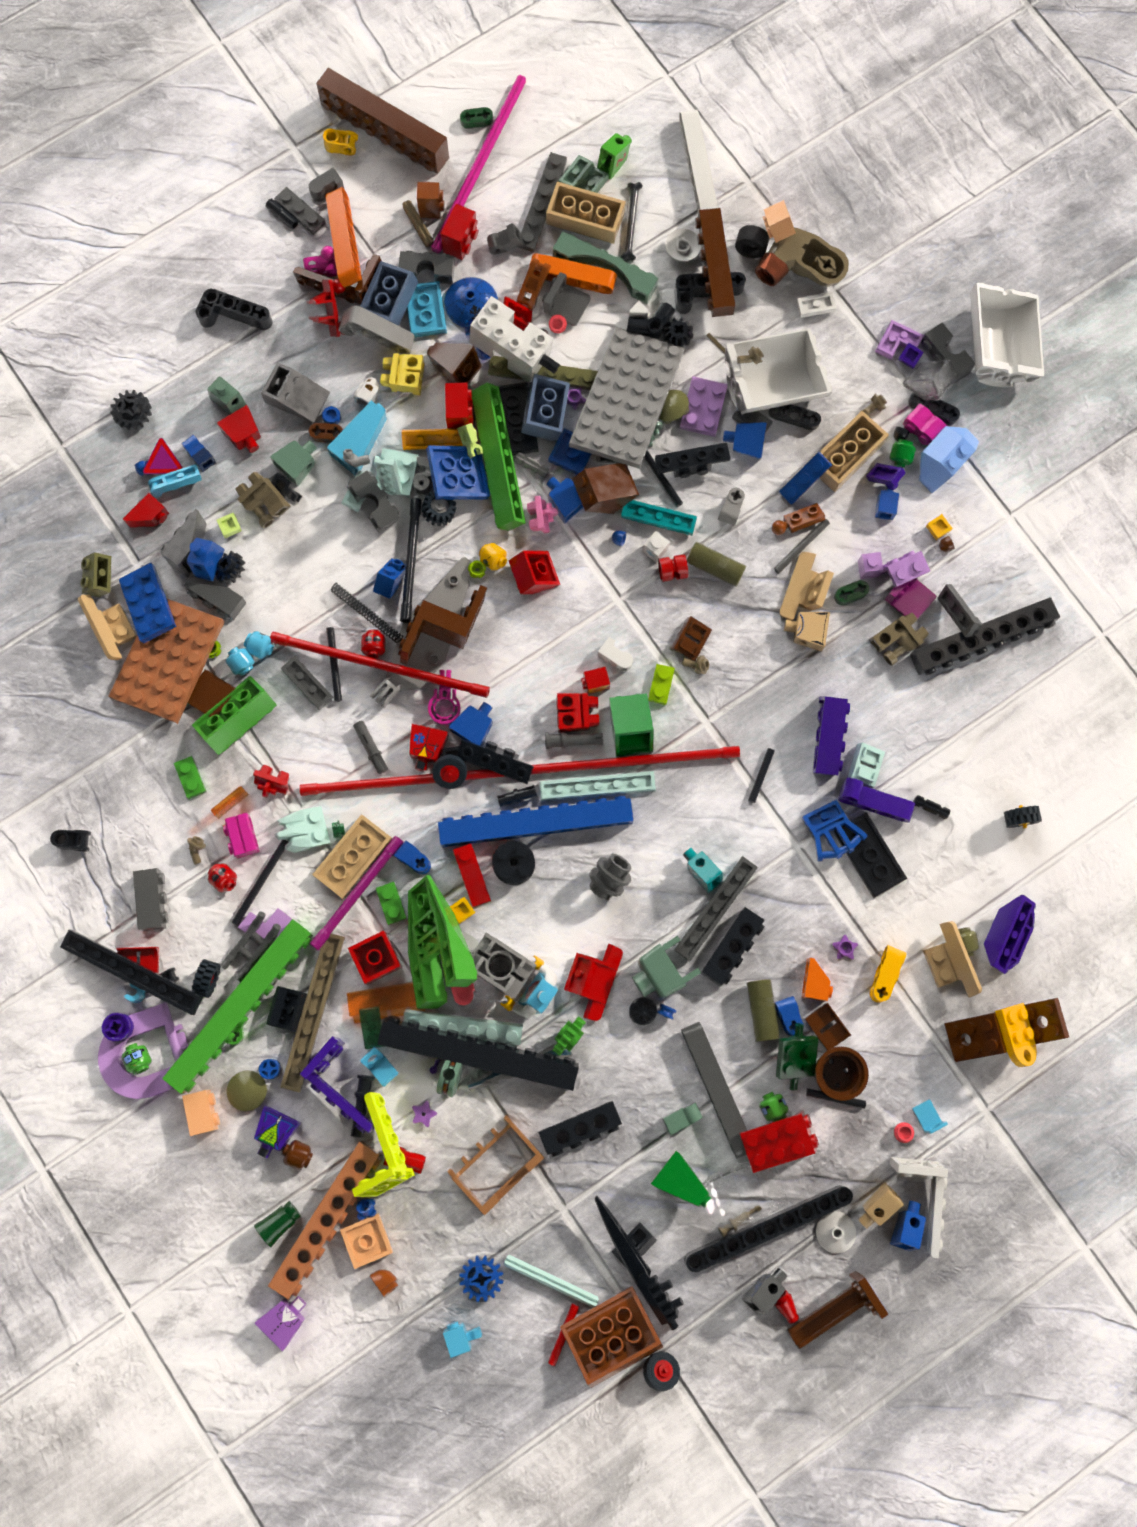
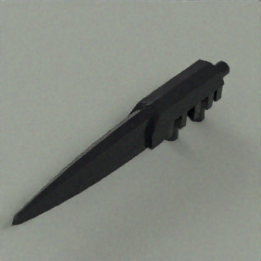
M596 1195L595 1202L605 1227L640 1292L661 1325L668 1324L671 1330L677 1329L679 1325L675 1319L678 1318L679 1313L677 1308L684 1305L682 1298L678 1297L670 1301L669 1294L665 1291L673 1287L671 1281L667 1280L659 1283L657 1275L650 1277L651 1269L645 1263L619 1222Z

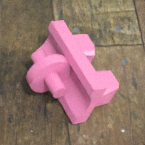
M540 495L535 496V501L527 504L528 513L530 515L537 514L536 519L529 520L530 529L532 531L549 533V522H554L553 517L558 515V509L552 508V503L546 504V501L542 500Z

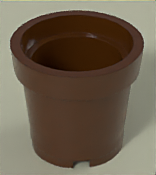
M834 1047L822 1054L816 1062V1083L829 1097L841 1101L851 1100L860 1095L865 1089L869 1078L868 1066L864 1058L857 1051L848 1047ZM844 1068L848 1069L847 1073L844 1072Z

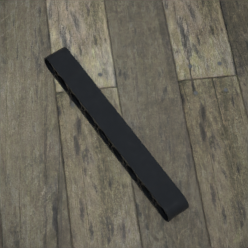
M842 1185L830 1188L743 1227L736 1232L734 1231L725 1237H721L688 1252L685 1256V1264L690 1271L700 1272L850 1204L853 1200V1193L849 1188ZM841 1190H845L846 1198L840 1201L838 1193ZM822 1198H827L828 1206L825 1209H821L819 1206ZM808 1206L810 1214L807 1217H802L801 1209ZM785 1215H790L792 1218L789 1225H784L782 1222ZM772 1223L773 1231L769 1234L765 1233V1224ZM749 1231L755 1233V1238L751 1242H747L745 1239V1235ZM732 1239L736 1240V1248L728 1250L727 1242ZM711 1248H717V1257L709 1258L708 1251ZM694 1256L700 1259L696 1267L689 1265V1260Z

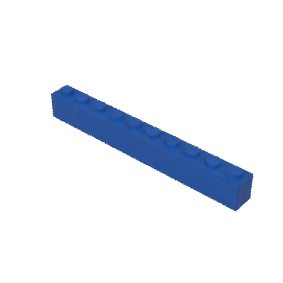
M618 796L610 801H607L606 798L596 799L594 803L578 801L576 805L570 806L568 803L557 804V807L554 808L545 805L539 806L538 810L521 808L519 812L511 813V810L500 811L498 815L482 813L480 814L481 817L474 818L473 815L461 816V819L458 820L448 817L443 818L442 822H438L440 845L443 848L633 824L634 819L631 798L626 799V796Z

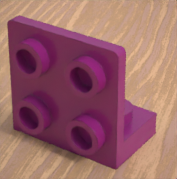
M915 578L896 588L894 587L884 600L903 616L913 613L918 619L937 596Z

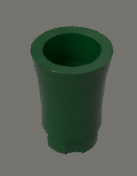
M288 1201L265 1219L254 1224V1227L266 1244L272 1247L296 1223L295 1221L301 1218V1215L296 1207Z

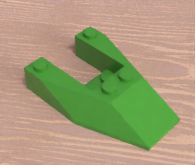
M426 875L408 891V957L417 1009H438L447 1002V992L445 990L439 954H441L446 987H468L477 980V970L454 912L431 876Z

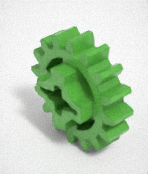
M579 1016L573 1023L568 1021L554 1040L557 1041V1044L552 1051L559 1056L566 1049L570 1052L583 1036L584 1032L581 1029L586 1022Z

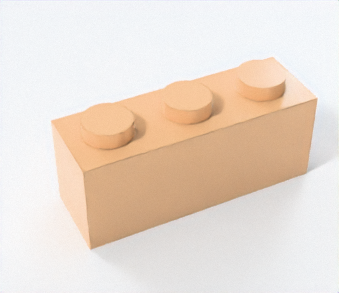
M784 200L764 209L765 216H763L766 230L769 237L774 238L775 243L796 234Z

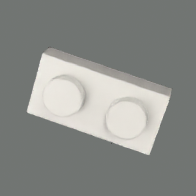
M832 292L797 298L796 301L800 318L836 311Z

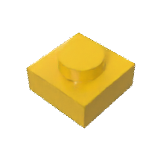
M943 514L926 525V528L936 541L953 529Z
M465 897L450 906L459 924L475 914V911Z

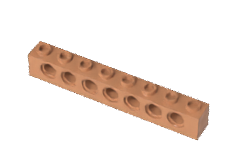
M363 1141L357 1144L268 1287L288 1300L292 1296L296 1297L303 1287L300 1284L304 1277L308 1278L314 1269L311 1265L315 1259L319 1260L326 1250L323 1246L327 1241H332L337 1233L334 1230L338 1223L342 1224L348 1215L345 1211L349 1205L353 1206L359 1198L354 1197L353 1191L345 1187V1181L352 1179L355 1187L359 1185L358 1182L370 1178L368 1175L371 1170H376L382 1161L379 1159L381 1156L380 1152ZM358 1161H363L366 1164L364 1172H359L356 1169ZM335 1197L343 1199L344 1203L341 1208L334 1205ZM324 1215L331 1216V1225L327 1226L323 1223L322 1218ZM312 1233L320 1235V1243L316 1244L311 1240ZM301 1251L308 1252V1261L305 1262L300 1259ZM290 1269L297 1271V1279L293 1280L289 1277L288 1272Z

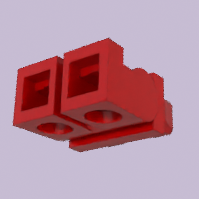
M557 693L558 733L588 731L589 727L599 726V714L589 715V709L598 708V697L588 696V693Z

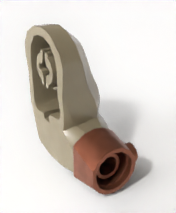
M794 227L796 234L776 243L774 241L770 250L763 255L755 269L757 277L769 286L777 285L792 270L795 274L807 277L819 285L830 287L837 285L845 278L848 272L849 260L843 251L831 246L821 237Z

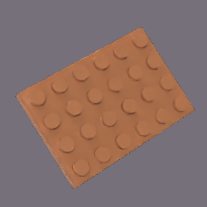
M167 599L176 627L144 644L139 641L137 635L108 697L178 724L225 621L222 618Z

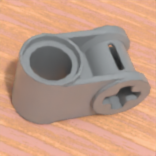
M735 487L729 491L717 520L735 526L745 497L742 489Z

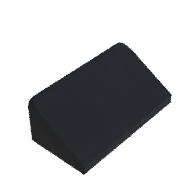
M641 1223L628 1234V1237L641 1256L657 1241ZM614 1248L612 1253L624 1265L616 1248Z

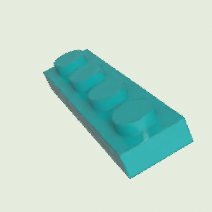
M635 500L626 504L621 513V518L690 536L693 535L697 516Z

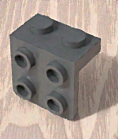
M560 272L557 278H553L550 291L546 292L543 296L544 313L551 316L562 315L566 319L567 324L576 326L587 308L591 297L567 285V275Z

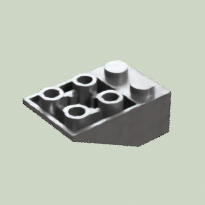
M278 362L261 392L265 403L313 424L330 394L328 390L298 371Z
M197 509L187 515L184 524L175 530L174 536L169 542L164 544L161 551L162 556L169 565L187 578L192 573L187 563L190 544L194 542L195 538L204 539L207 524Z

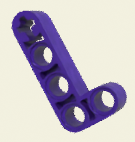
M846 778L843 781L838 801L891 819L910 823L915 806L914 802L863 786L864 782L855 778Z

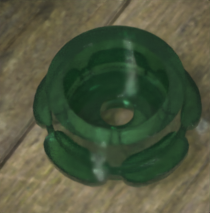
M339 820L333 822V837H340L341 839V835H345L344 823H340Z

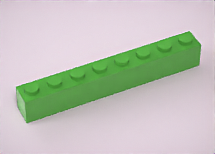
M487 382L472 390V401L479 432L478 436L483 449L482 455L495 514V523L497 528L510 531L526 524L500 390L498 386Z

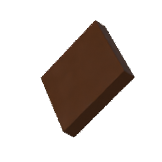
M205 669L196 683L188 704L205 714L236 688ZM231 696L213 711L209 717L215 714L219 715L222 707L229 701Z

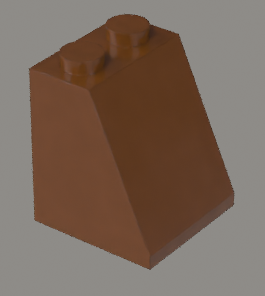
M616 463L587 468L572 478L585 512L614 514L639 496L626 464Z

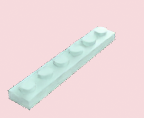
M407 1009L404 1012V1022L413 1020L419 1022L421 1026L434 1025L439 1027V1030L446 1032L448 1029L459 1032V1035L463 1036L472 1034L484 1041L486 1039H493L498 1041V1043L521 1045L523 1024Z

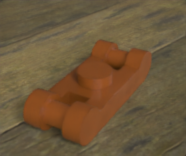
M533 258L517 297V303L524 304L528 309L534 310L551 265L547 263L542 264L538 259ZM536 269L541 271L539 276L534 274ZM527 292L532 294L530 299L526 297Z

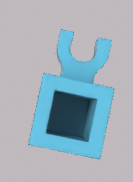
M458 1321L448 1324L446 1326L447 1329L443 1332L450 1358L469 1352L471 1350L470 1341L482 1337L480 1326L466 1331L464 1323L459 1324Z

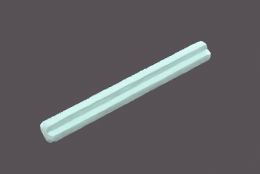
M508 1255L504 1261L506 1267L592 1308L596 1307L599 1301L598 1296L511 1255Z

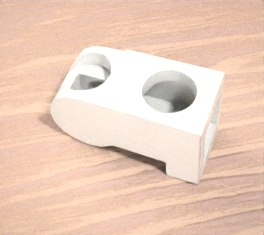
M608 637L598 651V656L618 670L628 671L633 663L632 655L614 646L615 640Z

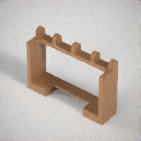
M507 1115L504 1117V1120L508 1125L500 1133L492 1128L490 1131L495 1137L485 1147L479 1142L475 1144L480 1149L479 1153L470 1161L465 1156L461 1158L465 1166L458 1173L455 1174L452 1169L447 1171L452 1177L451 1179L484 1216L528 1172L544 1159L542 1153ZM512 1128L535 1155L482 1204L460 1180L459 1176L504 1133Z

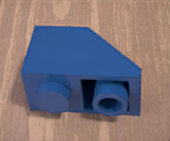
M391 558L377 573L373 592L390 599L397 592L405 575L406 564L399 559Z

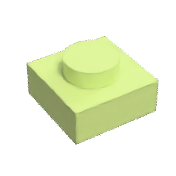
M234 513L216 520L224 538L242 531Z

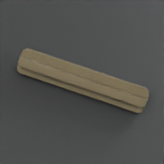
M410 200L403 202V209L425 247L432 246L434 240Z

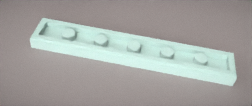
M654 771L539 781L541 801L656 791Z

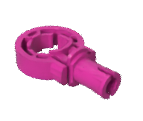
M439 670L440 675L445 676V671ZM446 670V677L451 678V670ZM439 685V698L437 699L438 689H434L433 697L428 704V712L436 723L448 725L460 715L461 706L456 697V689H452L451 699V688ZM443 692H447L446 697H443ZM442 700H448L453 704V713H455V706L458 707V710L451 720L448 719L453 716L452 714L447 717H441L436 714L440 718L438 720L433 716L431 707L434 706L433 709L436 712L437 703Z

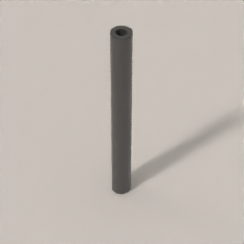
M827 519L822 521L774 568V571L779 574L830 522Z

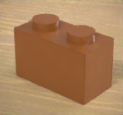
M417 182V204L420 218L441 219V211L444 212L445 201L443 200V190H440L439 182Z

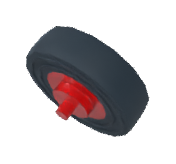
M444 755L434 763L432 769L433 778L440 787L455 789L464 783L467 777V766L458 756Z
M659 1351L651 1354L643 1366L644 1379L649 1387L656 1391L664 1392L672 1389L680 1377L678 1361L668 1352Z

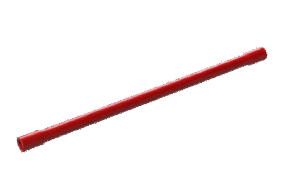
M274 631L270 636L271 643L318 653L469 692L470 694L485 698L489 696L490 687L469 683L293 638Z

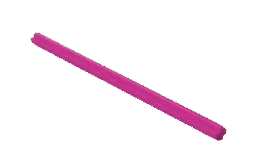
M517 76L431 246L433 252L437 254L441 252L442 242L440 233L455 204L464 207L526 83L524 76Z

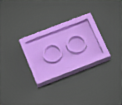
M692 376L687 396L689 412L683 415L680 429L715 437L728 385Z

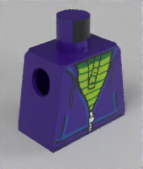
M264 1106L254 1136L255 1140L262 1143L257 1154L264 1158H269L272 1149L277 1151L283 1150L302 1122L269 1106Z

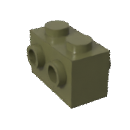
M94 552L83 558L81 562L83 572L80 582L82 594L101 597L110 593L112 556Z

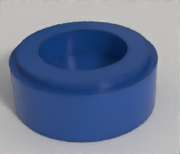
M329 406L323 410L322 418L324 423L338 424L341 420V414L336 407Z

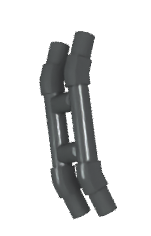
M262 911L257 914L248 930L220 964L226 970L239 954L247 959L248 962L234 977L239 982L245 978L281 929L279 924H274L265 938L256 933L266 916ZM250 939L260 945L254 954L245 948Z

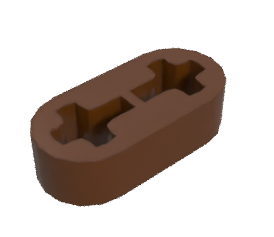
M314 423L309 427V435L313 441L331 443L336 438L333 436V433L337 430L340 434L343 428L338 424ZM320 429V433L316 436L314 432Z

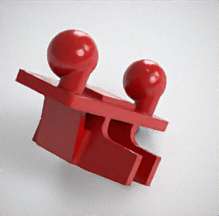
M339 279L333 281L322 280L323 293L307 301V304L325 303L327 315L309 316V320L328 325L330 336L340 337V334H342L339 331L341 321L338 322V311L334 293L341 294L345 291V288Z

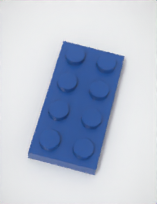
M149 563L119 579L140 642L144 644L176 627L154 564Z

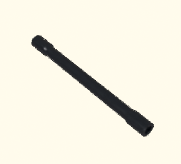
M411 498L410 524L403 601L400 612V621L403 623H410L412 618L413 584L419 517L422 505L420 498Z

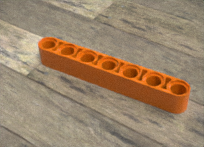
M340 187L326 194V203L337 275L342 286L346 288L361 281L362 276L349 197L345 189Z

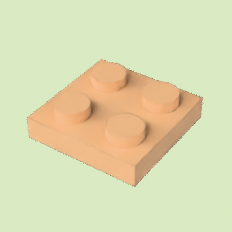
M379 1213L374 1217H368L340 1229L354 1269L393 1253Z

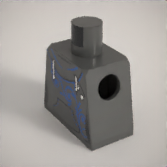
M777 1268L772 1275H762L743 1296L742 1300L756 1314L766 1315L786 1290L781 1284L788 1276L780 1268Z

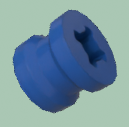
M266 1059L259 1065V1074L265 1079L277 1078L281 1073V1065L275 1059Z

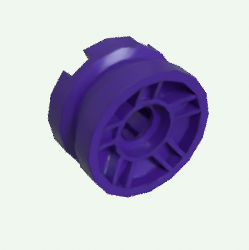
M112 1013L103 1020L101 1026L102 1033L108 1040L124 1041L133 1033L134 1023L126 1014ZM117 1023L121 1024V1027H119L118 1031L115 1030V1025Z

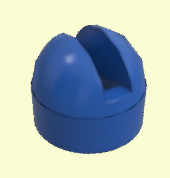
M140 461L134 465L136 472L140 476H143V470L148 461Z
M615 531L612 534L613 543L623 546L626 540V532Z

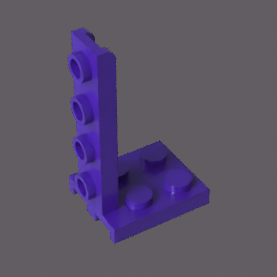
M332 1036L300 1075L312 1083L310 1087L314 1091L325 1094L327 1096L325 1100L333 1107L337 1105L341 1109L340 1113L346 1119L350 1120L352 1118L357 1123L355 1127L362 1133H372L375 1129L373 1123L319 1076L320 1072L324 1073L331 1064L329 1062L333 1057L337 1058L344 1050L343 1045L345 1043L340 1038Z

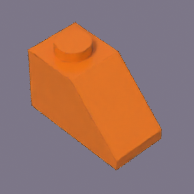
M808 958L801 998L826 1002L828 998L832 997L833 986H830L831 981L816 960Z

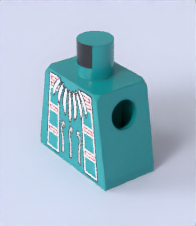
M689 848L684 852L683 856L688 861V871L707 893H710L723 882V872L703 851L697 854L692 848Z

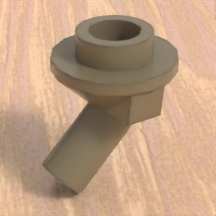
M752 346L748 350L749 355L737 357L738 364L751 362L758 364L763 362L762 357L764 355L759 347L755 348Z
M875 393L871 398L873 403L867 406L863 412L869 415L875 409H878L879 412L886 409V399L882 394L878 396Z
M704 655L697 657L696 662L686 658L682 661L683 666L695 669L697 674H706L707 670H709V660Z
M197 836L188 838V849L190 850L194 865L201 863L198 851L205 849L206 844L204 840Z

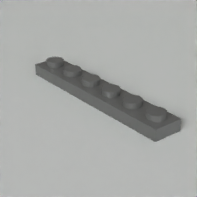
M550 152L520 234L523 245L517 248L531 252L535 251L546 221V212L556 183L562 177L567 163L566 156Z
M743 856L740 858L674 949L675 952L689 962L692 960L758 868L756 865Z

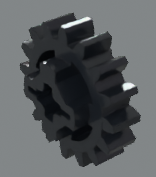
M125 390V395L118 393L120 398H113L115 404L110 405L113 409L110 413L114 421L121 428L125 426L127 430H130L131 426L135 430H137V425L144 427L142 422H149L147 416H152L150 411L152 406L148 398L144 397L142 392L137 395L135 390L132 393Z

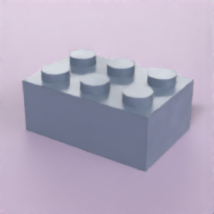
M380 261L360 307L399 326L418 284V280L413 272Z
M534 374L529 384L521 433L557 442L562 433L570 383Z

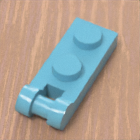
M197 464L154 477L148 481L151 495L154 498H159L162 496V493L176 490L189 484H195L201 481L202 478Z

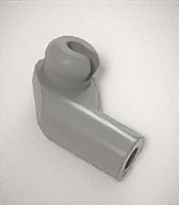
M351 449L343 451V459L353 467L371 464L368 455L358 457Z

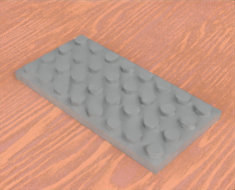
M616 327L570 439L569 447L640 469L685 348L638 333L627 332L625 329Z

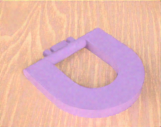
M167 1002L129 1015L134 1023V1030L128 1039L118 1042L108 1040L105 1036L103 1037L98 1052V1065L104 1081L113 1091L128 1098L143 1099L174 1089L162 1079L171 1067L145 1077H136L127 1072L121 1059L123 1049L129 1040L162 1026L165 1028L175 1062L183 1054V1049L189 1045L185 1033H177V1031L183 1029L182 1024L174 1026ZM117 1023L115 1025L116 1031L121 1027V1024Z

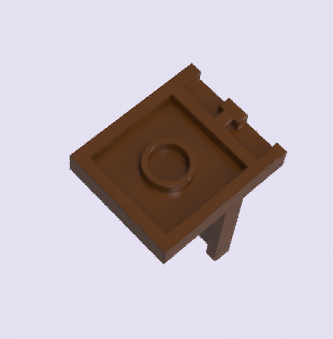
M373 253L371 259L366 263V268L361 275L362 280L358 282L357 286H348L341 294L334 293L335 298L341 297L349 303L361 305L380 261H382L381 257ZM296 267L293 271L300 285H308L319 292L323 291L322 280H334L300 267Z
M857 1271L849 1274L853 1281L851 1287L787 1329L798 1349H801L863 1306L873 1316L877 1315L881 1319L889 1315L863 1275Z

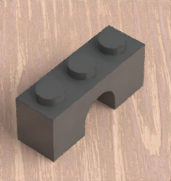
M400 251L398 267L413 272L417 280L422 270L429 269L434 272L435 281H439L440 284H453L455 271L454 256L449 254L438 255L430 252Z
M942 322L925 333L921 343L923 348L932 355L934 362L944 370L946 377L955 383L972 371L975 362L965 350L959 354H952L946 349L953 335Z
M365 471L349 481L347 488L357 502L364 498H370L376 503L377 509L371 512L368 518L378 533L397 522L399 512L387 500L388 495L383 489L380 490L375 476Z

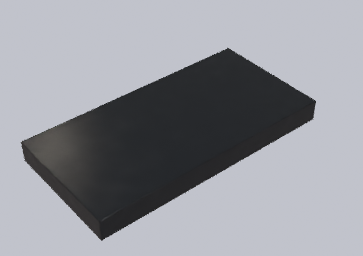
M528 382L498 386L512 456L517 455L519 452L523 454L539 452L537 437L521 433L529 390Z
M866 812L852 820L853 824L867 834V838L864 841L861 840L853 852H847L846 854L870 894L875 898L906 880L907 877L868 813ZM841 826L851 841L856 834L846 826ZM834 830L833 833L835 834L839 843L841 844V846H844V843L838 835L837 831Z

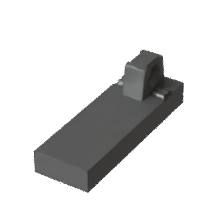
M946 584L937 599L963 635L971 637L976 630L981 629L983 623H981L978 617H975L953 585Z

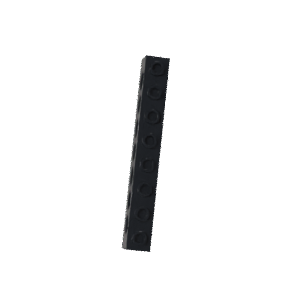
M1049 597L983 623L981 629L976 630L971 637H965L962 632L915 649L910 654V657L918 675L924 673L925 675H930L936 672V668H948L953 665L954 661H966L971 658L970 655L972 654L981 655L987 652V649L990 647H994V649L1005 645L1004 642L1011 640V642L1017 641L1022 638L1021 635L1026 633L1028 636L1035 634L1042 627L1048 629L1056 625L1055 622L1060 618V615L1052 598ZM1033 615H1037L1040 621H1036ZM1016 621L1021 622L1023 628L1018 627ZM999 628H1003L1006 631V635L1002 634ZM982 635H987L989 641H985ZM965 641L970 642L972 648L967 647ZM948 648L954 649L955 655L950 654ZM931 654L936 655L938 661L932 660Z

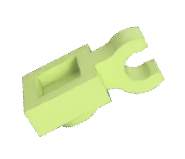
M472 423L457 428L463 446L466 445L468 456L470 458L475 456L474 449L478 455L482 454V447L476 444L478 441L477 433Z

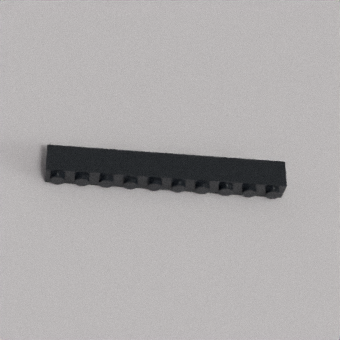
M391 1015L384 1018L377 1043L378 1045L441 1060H449L454 1063L458 1062L462 1065L571 1091L574 1090L579 1069V1063H576V1060L564 1057V1059L556 1058V1055L552 1053H545L543 1055L537 1053L534 1049L525 1048V1050L518 1049L516 1045L509 1043L501 1045L493 1039H486L484 1041L472 1034L463 1036L459 1035V1032L448 1029L446 1032L439 1030V1027L434 1025L425 1027L421 1026L417 1021L408 1020V1022L400 1021L399 1017Z

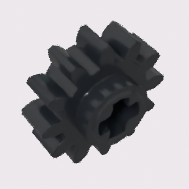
M230 551L229 555L224 553L217 563L216 579L227 585L230 581L235 583L236 578H241V572L245 571L242 567L246 563L242 560L243 557L233 551Z

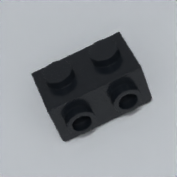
M277 986L266 1024L296 1032L307 993Z

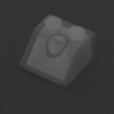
M951 359L922 362L902 384L923 400L937 401L943 398L944 394L958 379Z

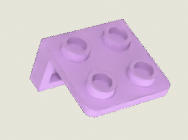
M913 550L898 559L895 558L884 564L880 575L888 572L896 588L929 573L930 569L922 551L915 553Z

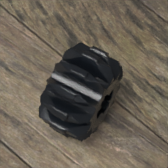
M674 317L672 322L668 321L666 327L663 328V339L668 344H674V346L683 348L684 345L689 346L690 340L693 339L694 335L692 333L693 326H689V320L683 322L681 317L677 321Z

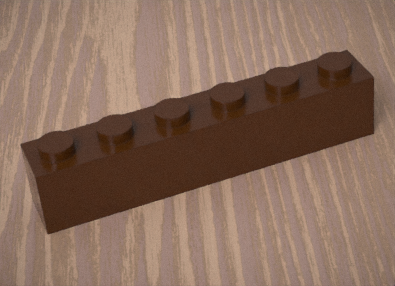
M721 208L699 210L698 217L695 218V228L699 229L697 241L698 245H701L702 248L700 250V261H704L702 275L703 278L706 277L705 294L709 295L707 308L711 310L712 317L734 315L735 299Z

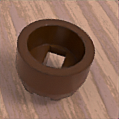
M950 536L943 538L939 542L940 550L943 552H950L955 549Z

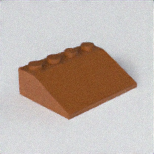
M633 1286L560 1326L590 1388L663 1348Z

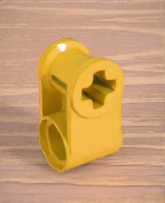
M332 128L324 131L323 140L326 151L348 156L356 154L355 143L358 140L357 133L350 130L344 131Z

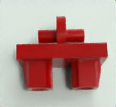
M263 765L259 771H254V784L258 785L257 789L263 791L262 797L267 798L269 794L276 795L277 792L284 795L287 794L289 773L280 771L277 777L272 776L273 769L267 765Z

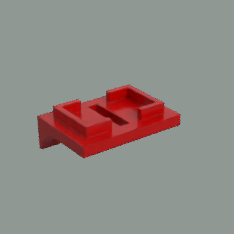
M159 947L116 948L119 954L137 962V952H140V965L159 974Z

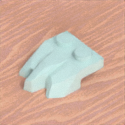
M321 806L299 810L277 820L279 825H283L285 828L274 835L278 840H288V843L285 845V849L296 853L330 844Z

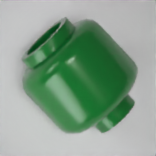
M899 439L898 442L893 443L889 458L894 462V466L905 468V465L913 463L916 452L913 442Z

